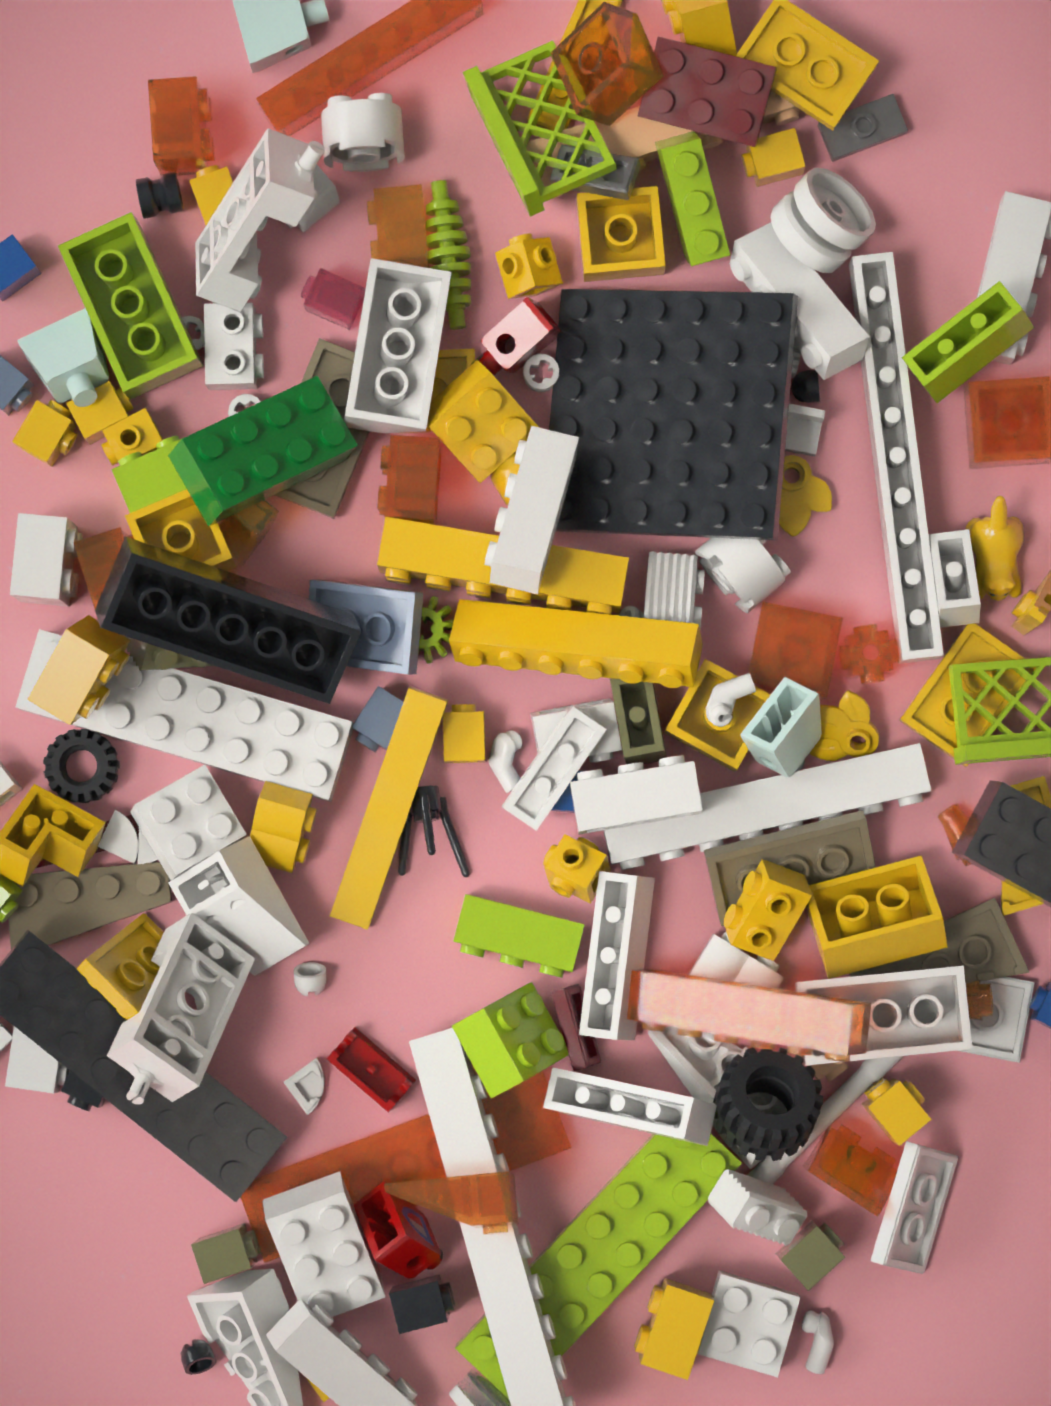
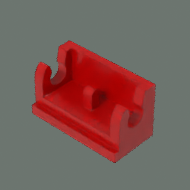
M356 1027L345 1036L337 1048L326 1058L388 1113L416 1081L411 1074Z

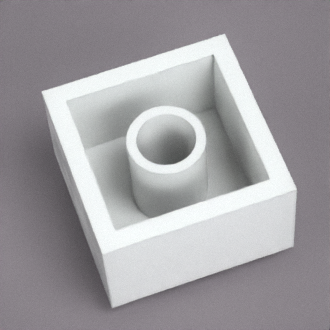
M18 513L10 595L18 601L69 607L70 597H77L79 575L74 573L73 565L74 557H81L83 534L78 533L77 526L67 517Z
M206 765L199 767L136 803L130 812L171 881L219 850L244 839L247 835Z
M719 1270L712 1292L714 1303L697 1353L778 1378L801 1297L796 1292Z

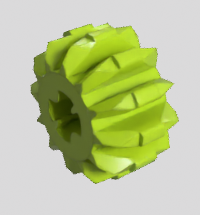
M435 596L431 597L428 608L423 607L422 604L421 620L423 619L424 624H426L427 620L434 623L430 628L433 635L426 640L421 635L419 639L418 656L420 651H424V659L427 664L433 663L430 650L436 649L443 658L448 655L446 649L440 643L442 641L449 643L450 634L445 633V630H452L454 620L442 621L452 611L449 605L435 612L439 601L438 597Z

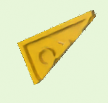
M1051 569L1035 592L1029 590L1027 594H1024L1011 612V614L1017 617L1011 627L1023 635H1026L1042 624L1051 610Z

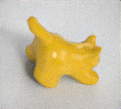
M1000 495L996 497L992 505L991 517L983 519L973 518L965 527V530L969 529L972 550L976 556L975 570L980 599L984 598L987 593L991 599L997 601L1005 599L1008 595L1012 598H1017L1021 595L1022 585L1017 566V554L1024 542L1022 522L1015 516L1007 517L1006 500Z

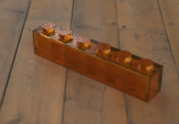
M411 0L258 96L256 100L259 109L274 131L291 136L320 118L322 111L328 107L327 100L330 97L342 95L352 98L482 16L483 2L481 0Z
M639 969L631 971L627 1019L641 1021L642 1029L666 1031L667 1026L678 1027L677 1034L682 1036L702 1037V1032L714 1033V1041L738 1043L739 1038L750 1039V1046L754 1048L775 1049V1045L780 1044L788 1046L787 1053L812 1055L813 1050L825 1052V1059L849 1062L850 1055L865 1054L867 1051L871 1003L658 969Z

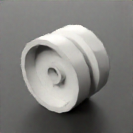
M814 168L807 172L795 185L794 191L785 195L772 208L770 217L775 233L789 252L807 267L823 273H832L837 270L851 256L852 250L860 247L874 233L876 226L873 212L865 198L843 177L824 168Z

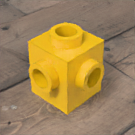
M531 233L518 235L508 240L510 246L495 252L508 299L537 296L563 284L550 237L533 239Z
M566 834L563 835L558 845L553 844L549 848L543 862L546 876L550 883L549 886L552 890L567 898L574 895L590 904L597 894L599 871H611L607 855L600 852L593 842L583 837H578L576 840Z

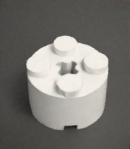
M375 93L369 95L368 99L352 100L349 96L340 95L330 97L327 100L328 107L321 113L325 165L333 168L334 161L343 163V171L369 172L389 168L388 160L396 157L398 164L404 160L402 109L399 105L393 103L392 95L388 93Z
M710 538L695 551V554L703 557L699 560L700 564L725 595L735 593L740 598L735 605L745 613H749L785 582V577L791 573L789 567L777 554L771 556L764 548L763 544L767 540Z

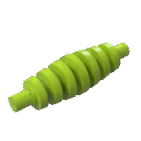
M438 180L431 182L433 200H431V203L426 204V215L435 216L426 221V231L437 232L426 237V247L436 249L428 251L426 259L427 263L438 264L432 266L431 269L451 272L446 312H448L450 329L458 330L466 328L464 310L471 305V295L462 294V292L471 289V279L460 278L471 273V263L460 261L469 259L471 253L470 247L460 246L468 241L466 232L455 230L464 226L462 217L451 215L460 210L458 201L449 198L447 181Z

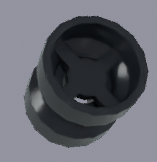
M176 172L163 174L160 179L151 180L148 177L136 179L137 194L144 219L156 217L161 211H169L170 213L184 211Z

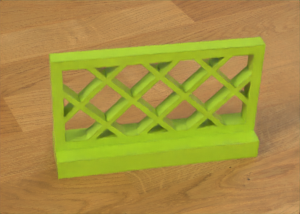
M553 40L483 72H480L478 66L463 72L469 94L530 217L545 210L544 202L617 170L616 163ZM551 56L554 66L549 76L531 72L536 62ZM507 75L519 78L512 93L496 89L493 82ZM527 81L545 85L538 100L521 96ZM553 88L570 93L565 107L547 103ZM503 101H507V102H508L507 105H506V107H505ZM516 104L534 109L527 124L511 119V114ZM574 105H576L578 111L573 110ZM542 111L560 116L554 131L536 126ZM568 118L585 123V128L580 138L562 133ZM517 131L523 132L521 138ZM531 135L549 139L543 155L526 150ZM590 135H591L593 141H589V140H588L589 137H590ZM557 142L576 147L569 162L551 157ZM584 149L600 153L603 159L602 162L591 167L578 165ZM533 162L539 163L537 168H535ZM547 166L565 171L560 181L546 187L544 186L541 178Z
M1051 657L954 664L949 666L957 748L953 749L955 765L1051 757V728L1041 720V717L1051 706V691L1036 679L1044 667L1051 666ZM1024 668L1036 669L1032 672V674H1030ZM1013 669L1026 680L1014 696L997 682L1005 670ZM985 671L997 672L991 677ZM974 672L987 683L975 699L963 690L961 673ZM1030 685L1047 698V701L1036 715L1019 701ZM991 688L1009 702L997 718L979 704ZM964 701H965L967 704H969V707L966 709V711H965ZM1013 706L1030 720L1021 733H1013L1001 723ZM973 710H976L991 723L982 736L968 737L966 719ZM1035 725L1042 730L1038 732H1030ZM996 728L1002 733L1001 735L991 734Z

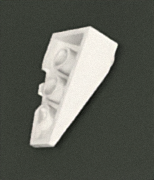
M680 1008L676 1009L648 1031V1035L691 1096L714 1104V1096L726 1066H730L732 1059L739 1054L743 1057L745 1050L749 1049L746 1046L744 1049H741L722 1038L720 1031ZM757 1092L747 1095L750 1102L762 1112L774 1115L787 1112L784 1104L771 1094ZM714 1119V1120H713V1127H714V1128H715L716 1123H717V1121H718L717 1119ZM726 1133L719 1134L721 1138L725 1141V1138L727 1136ZM737 1145L731 1147L750 1169L760 1162L755 1160V1154L748 1152L745 1157L738 1153L740 1147Z
M274 1268L244 1271L187 1295L203 1335L209 1344L214 1341L217 1342L229 1360L224 1366L232 1376L236 1373L248 1388L247 1400L251 1406H303L298 1370L275 1351L266 1336L289 1311L288 1302Z

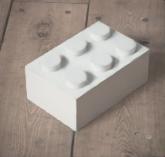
M684 755L659 759V767L644 769L643 762L618 766V774L603 776L602 769L577 773L578 781L570 782L578 835L700 814L703 809L694 761L685 762Z
M340 1171L263 1199L265 1221L297 1300H303L311 1308L318 1304L331 1317L386 1297L382 1276Z

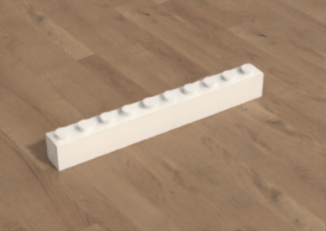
M893 252L852 256L849 263L855 319L870 336L863 360H861L898 664L940 659L944 654L908 368L901 358L906 352Z
M453 1028L409 1041L510 1404L511 1406H576L573 1396L566 1397L562 1380L567 1379L566 1368L561 1355L554 1356L550 1342L551 1339L556 1338L554 1326L550 1315L542 1314L538 1300L544 1298L540 1278L537 1273L531 1275L527 1259L533 1257L531 1245L527 1234H520L516 1218L521 1217L519 1203L515 1193L508 1194L504 1179L510 1177L508 1164L503 1153L497 1155L493 1139L499 1137L492 1113L486 1115L482 1099L487 1098L486 1088L480 1077L474 1075L471 1061Z

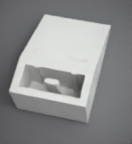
M250 836L219 850L169 882L186 915L192 912L255 958L250 973L254 976L310 944Z

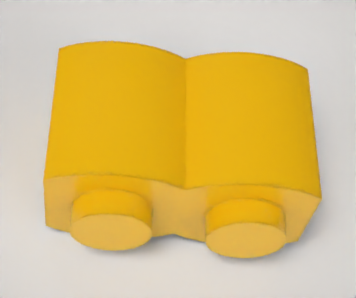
M265 781L258 798L250 838L266 866L293 873L296 862L304 864L310 845V840L304 838L305 831L311 833L317 814V809L311 807L313 794Z

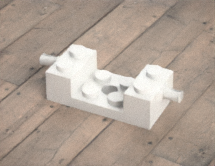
M267 128L195 242L196 296L241 312L249 298L254 299L257 296L262 283V277L258 275L261 250L257 248V231L263 230L268 217L296 227L305 213H311L318 197L317 190H314L316 164L325 153V148L321 143L311 141L308 144Z
M192 912L165 929L151 959L160 968L138 1014L121 1024L107 1054L109 1058L134 1076L135 1079L126 1095L128 1100L133 1099L132 1103L142 1104L144 1102L149 1087L173 1102L200 1086L255 961L253 956ZM185 992L195 998L197 1010L192 1009L186 1003Z

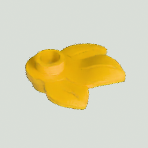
M788 455L784 458L779 525L787 534L795 537L806 527L810 519L811 510L816 512L831 511L832 495L826 482L812 475L811 467L806 460L799 456ZM786 470H796L799 474V480L796 483H788L784 478Z
M847 690L840 700L839 707L820 704L822 734L820 740L809 753L810 755L826 761H836L846 755L852 757L870 755L877 749L880 738L876 726L870 722V707L864 698ZM861 736L866 742L857 743L852 741L851 738Z

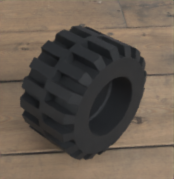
M762 1046L760 1052H757L754 1047L745 1050L743 1057L738 1054L732 1059L730 1066H726L713 1100V1103L717 1105L714 1119L718 1121L715 1128L718 1134L726 1133L727 1136L724 1142L730 1148L734 1145L740 1147L738 1153L745 1157L749 1152L755 1154V1160L764 1161L766 1156H771L772 1161L782 1159L784 1152L789 1157L797 1153L799 1146L803 1147L807 1143L820 1115L823 1105V1096L820 1095L822 1090L820 1080H813L816 1072L812 1066L804 1067L802 1065L804 1058L798 1054L794 1058L787 1055L788 1049L780 1047L779 1051L775 1052L772 1051L771 1046ZM757 1092L771 1094L784 1104L787 1112L776 1115L762 1112L750 1102L747 1095Z

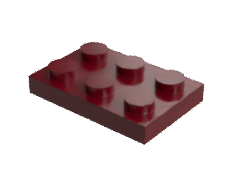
M658 36L637 116L756 147L777 67Z

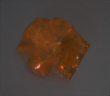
M877 624L853 627L854 634L847 635L844 638V645L839 646L841 669H848L849 679L860 678L861 684L885 681L884 674H890L894 670L893 663H899L896 638L889 639L888 630L878 631ZM872 645L876 647L878 656L875 660H868L864 657L863 649L865 646Z

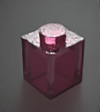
M320 268L316 277L312 275L308 277L301 292V297L305 299L303 305L307 312L350 331L364 301L365 288Z

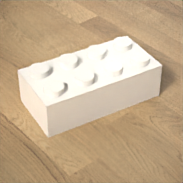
M964 966L795 983L802 1054L804 1058L803 1064L806 1066L973 1049Z

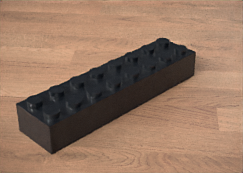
M29 930L25 932L0 963V1015L234 1202L238 1201L287 1139L286 1135L207 1072H205L199 1087L173 1102L149 1087L142 1104L132 1103L133 1099L128 1100L126 1095L135 1079L134 1076L107 1056L121 1024L127 1021V1019L123 1018L116 1008L97 989L88 983L87 979L77 968Z

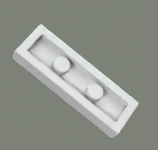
M571 705L509 794L502 808L537 831L607 729Z

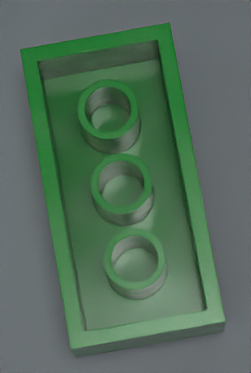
M317 375L182 438L168 457L209 527L343 462L358 445Z

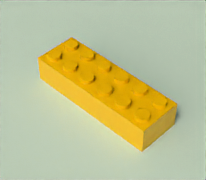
M385 517L377 566L380 573L385 574V577H387L386 581L410 585L412 578L424 580L427 588L450 592L451 585L465 587L467 595L480 598H490L491 592L506 594V601L516 604L530 605L531 599L547 601L546 608L571 611V606L587 608V612L611 615V612L620 614L629 562L628 557L552 545L537 595L489 583L491 567L484 565L490 541L498 542V535Z

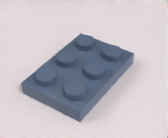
M319 579L310 580V600L353 614L361 629V634L348 661V667L407 675L417 674L423 592Z

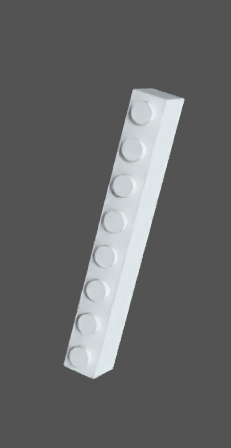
M918 743L795 771L791 777L778 775L700 793L703 809L700 814L603 831L611 865L620 863L622 871L644 866V857L659 854L661 861L685 856L683 848L699 845L700 851L704 852L706 849L724 845L723 839L739 836L740 841L762 836L764 835L763 830L779 827V831L802 826L803 821L819 818V821L842 816V812L849 810H863L864 814L868 815L884 811L882 803L898 800L899 807L923 802L922 794L930 792L931 787L921 744Z

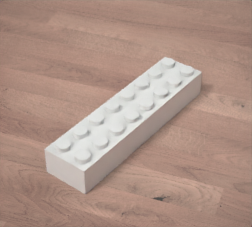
M39 629L15 707L22 711L65 723L27 700L62 637L61 635ZM129 656L119 675L115 676L113 674L105 687L110 689V693L98 711L94 709L87 719L81 717L71 724L258 781H268L313 794L312 797L332 802L353 733L352 726L354 723L176 669L139 671L136 661L133 662V657Z

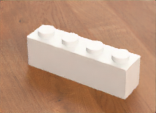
M1005 191L1000 200L977 298L1000 281L1023 308L1028 317L1033 316L1038 294L1032 293L1031 290L1034 278H1042L1046 265L1047 255L1041 254L1044 238L1051 240V202ZM1028 333L992 361L1011 365L1016 355L1023 356Z
M772 222L735 240L729 265L734 276L739 281H743L751 292L794 293L798 296L794 344L801 352L802 358L808 367L815 369L821 378L825 380L863 360L870 336L819 274L795 258L781 243L773 229Z
M531 426L527 441L519 440L514 460L515 464L520 465L517 474H509L504 497L510 498L508 508L500 507L494 531L500 532L498 542L490 541L484 565L491 567L489 583L538 595L576 461L579 437Z
M599 871L579 1035L612 1040H635L655 878Z
M554 1067L552 1068L543 1108L563 1114L708 1146L717 1107L715 1104L688 1096Z
M299 1299L266 1334L277 1353L339 1406H418L414 1400L418 1393L403 1378L400 1377L395 1382L387 1375L390 1372L389 1367L374 1353L369 1357L365 1356L359 1350L362 1344L347 1329L339 1333L331 1326L334 1322L333 1318L318 1304L311 1308L303 1300Z

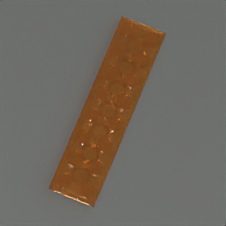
M544 1071L537 1073L493 1098H490L487 1092V1098L482 1099L486 1115L492 1113L498 1129L499 1137L493 1139L497 1155L504 1154L509 1171L572 1148L559 1112L543 1108L548 1089V1082ZM429 1113L255 1178L240 1198L251 1228L255 1231L264 1263L280 1258L265 1221L263 1199L339 1171L353 1205L384 1180L415 1207L450 1194L451 1190Z

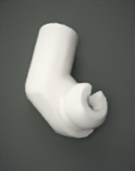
M750 673L717 684L712 689L706 706V716L715 726L723 727L728 725L732 720L731 714L736 699L756 692Z
M513 730L499 733L493 740L488 761L489 766L506 793L512 791L521 779L512 762L515 752L522 747V738Z
M809 1310L804 1315L802 1330L806 1333H813L814 1340L805 1367L812 1373L824 1374L834 1346L830 1318L822 1311L819 1314Z

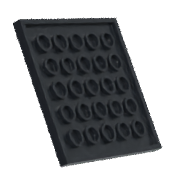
M562 289L558 323L561 332L557 335L555 357L559 367V377L553 385L549 430L579 437L576 461L556 531L778 540L798 296L794 293Z

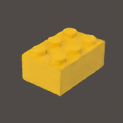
M922 855L809 885L812 897L806 906L807 913L828 979L948 948L943 916Z

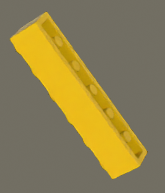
M459 599L449 638L455 662H461L467 666H500L510 671L528 669L541 671L548 675L565 673L581 675L587 679L612 678L620 679L630 684L649 682L658 683L669 688H678L680 686L694 687L703 647L700 627L696 623Z

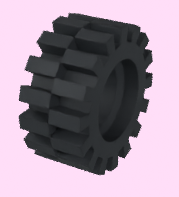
M88 729L68 730V733L60 734L55 738L56 741L48 746V754L43 760V764H45L44 776L47 778L50 788L64 799L79 803L97 801L105 793L108 794L113 789V783L117 782L119 776L117 771L120 768V761L117 760L116 756L117 752L109 740ZM79 750L89 751L97 761L96 773L85 782L74 781L66 770L68 758Z

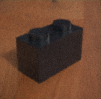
M440 1274L392 1286L389 1292L399 1334L448 1322L449 1311L454 1310L455 1306L450 1282L442 1284Z

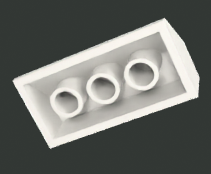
M371 258L344 422L348 428L377 433L426 431L451 272Z

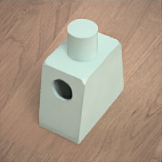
M232 0L252 73L259 72L310 48L311 42L307 27L330 21L324 0H311L300 3L299 0Z
M86 308L17 340L31 367L58 403L73 399L74 404L78 407L89 406L97 399L95 388L106 383L109 379L105 352Z
M786 677L782 679L740 734L758 763L785 777H791L795 771L803 768L805 758L820 740L822 734L819 694Z

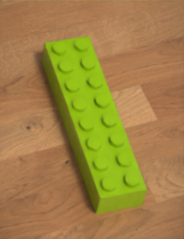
M711 1133L708 1146L652 1134L529 1265L531 1275L537 1273L543 1287L544 1298L538 1299L542 1314H549L554 1326L556 1338L550 1340L554 1356L561 1355L562 1357L706 1203L723 1172L728 1169L735 1171L742 1164ZM484 1313L456 1343L455 1349L509 1399Z

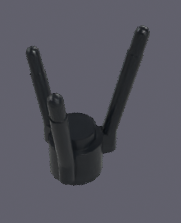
M422 786L417 789L401 835L398 873L401 876L406 874L412 816H414L415 823H423L427 852L432 856L436 852L432 822L439 820L438 813L463 877H469L470 875L466 859L448 813L446 797H440L438 786Z

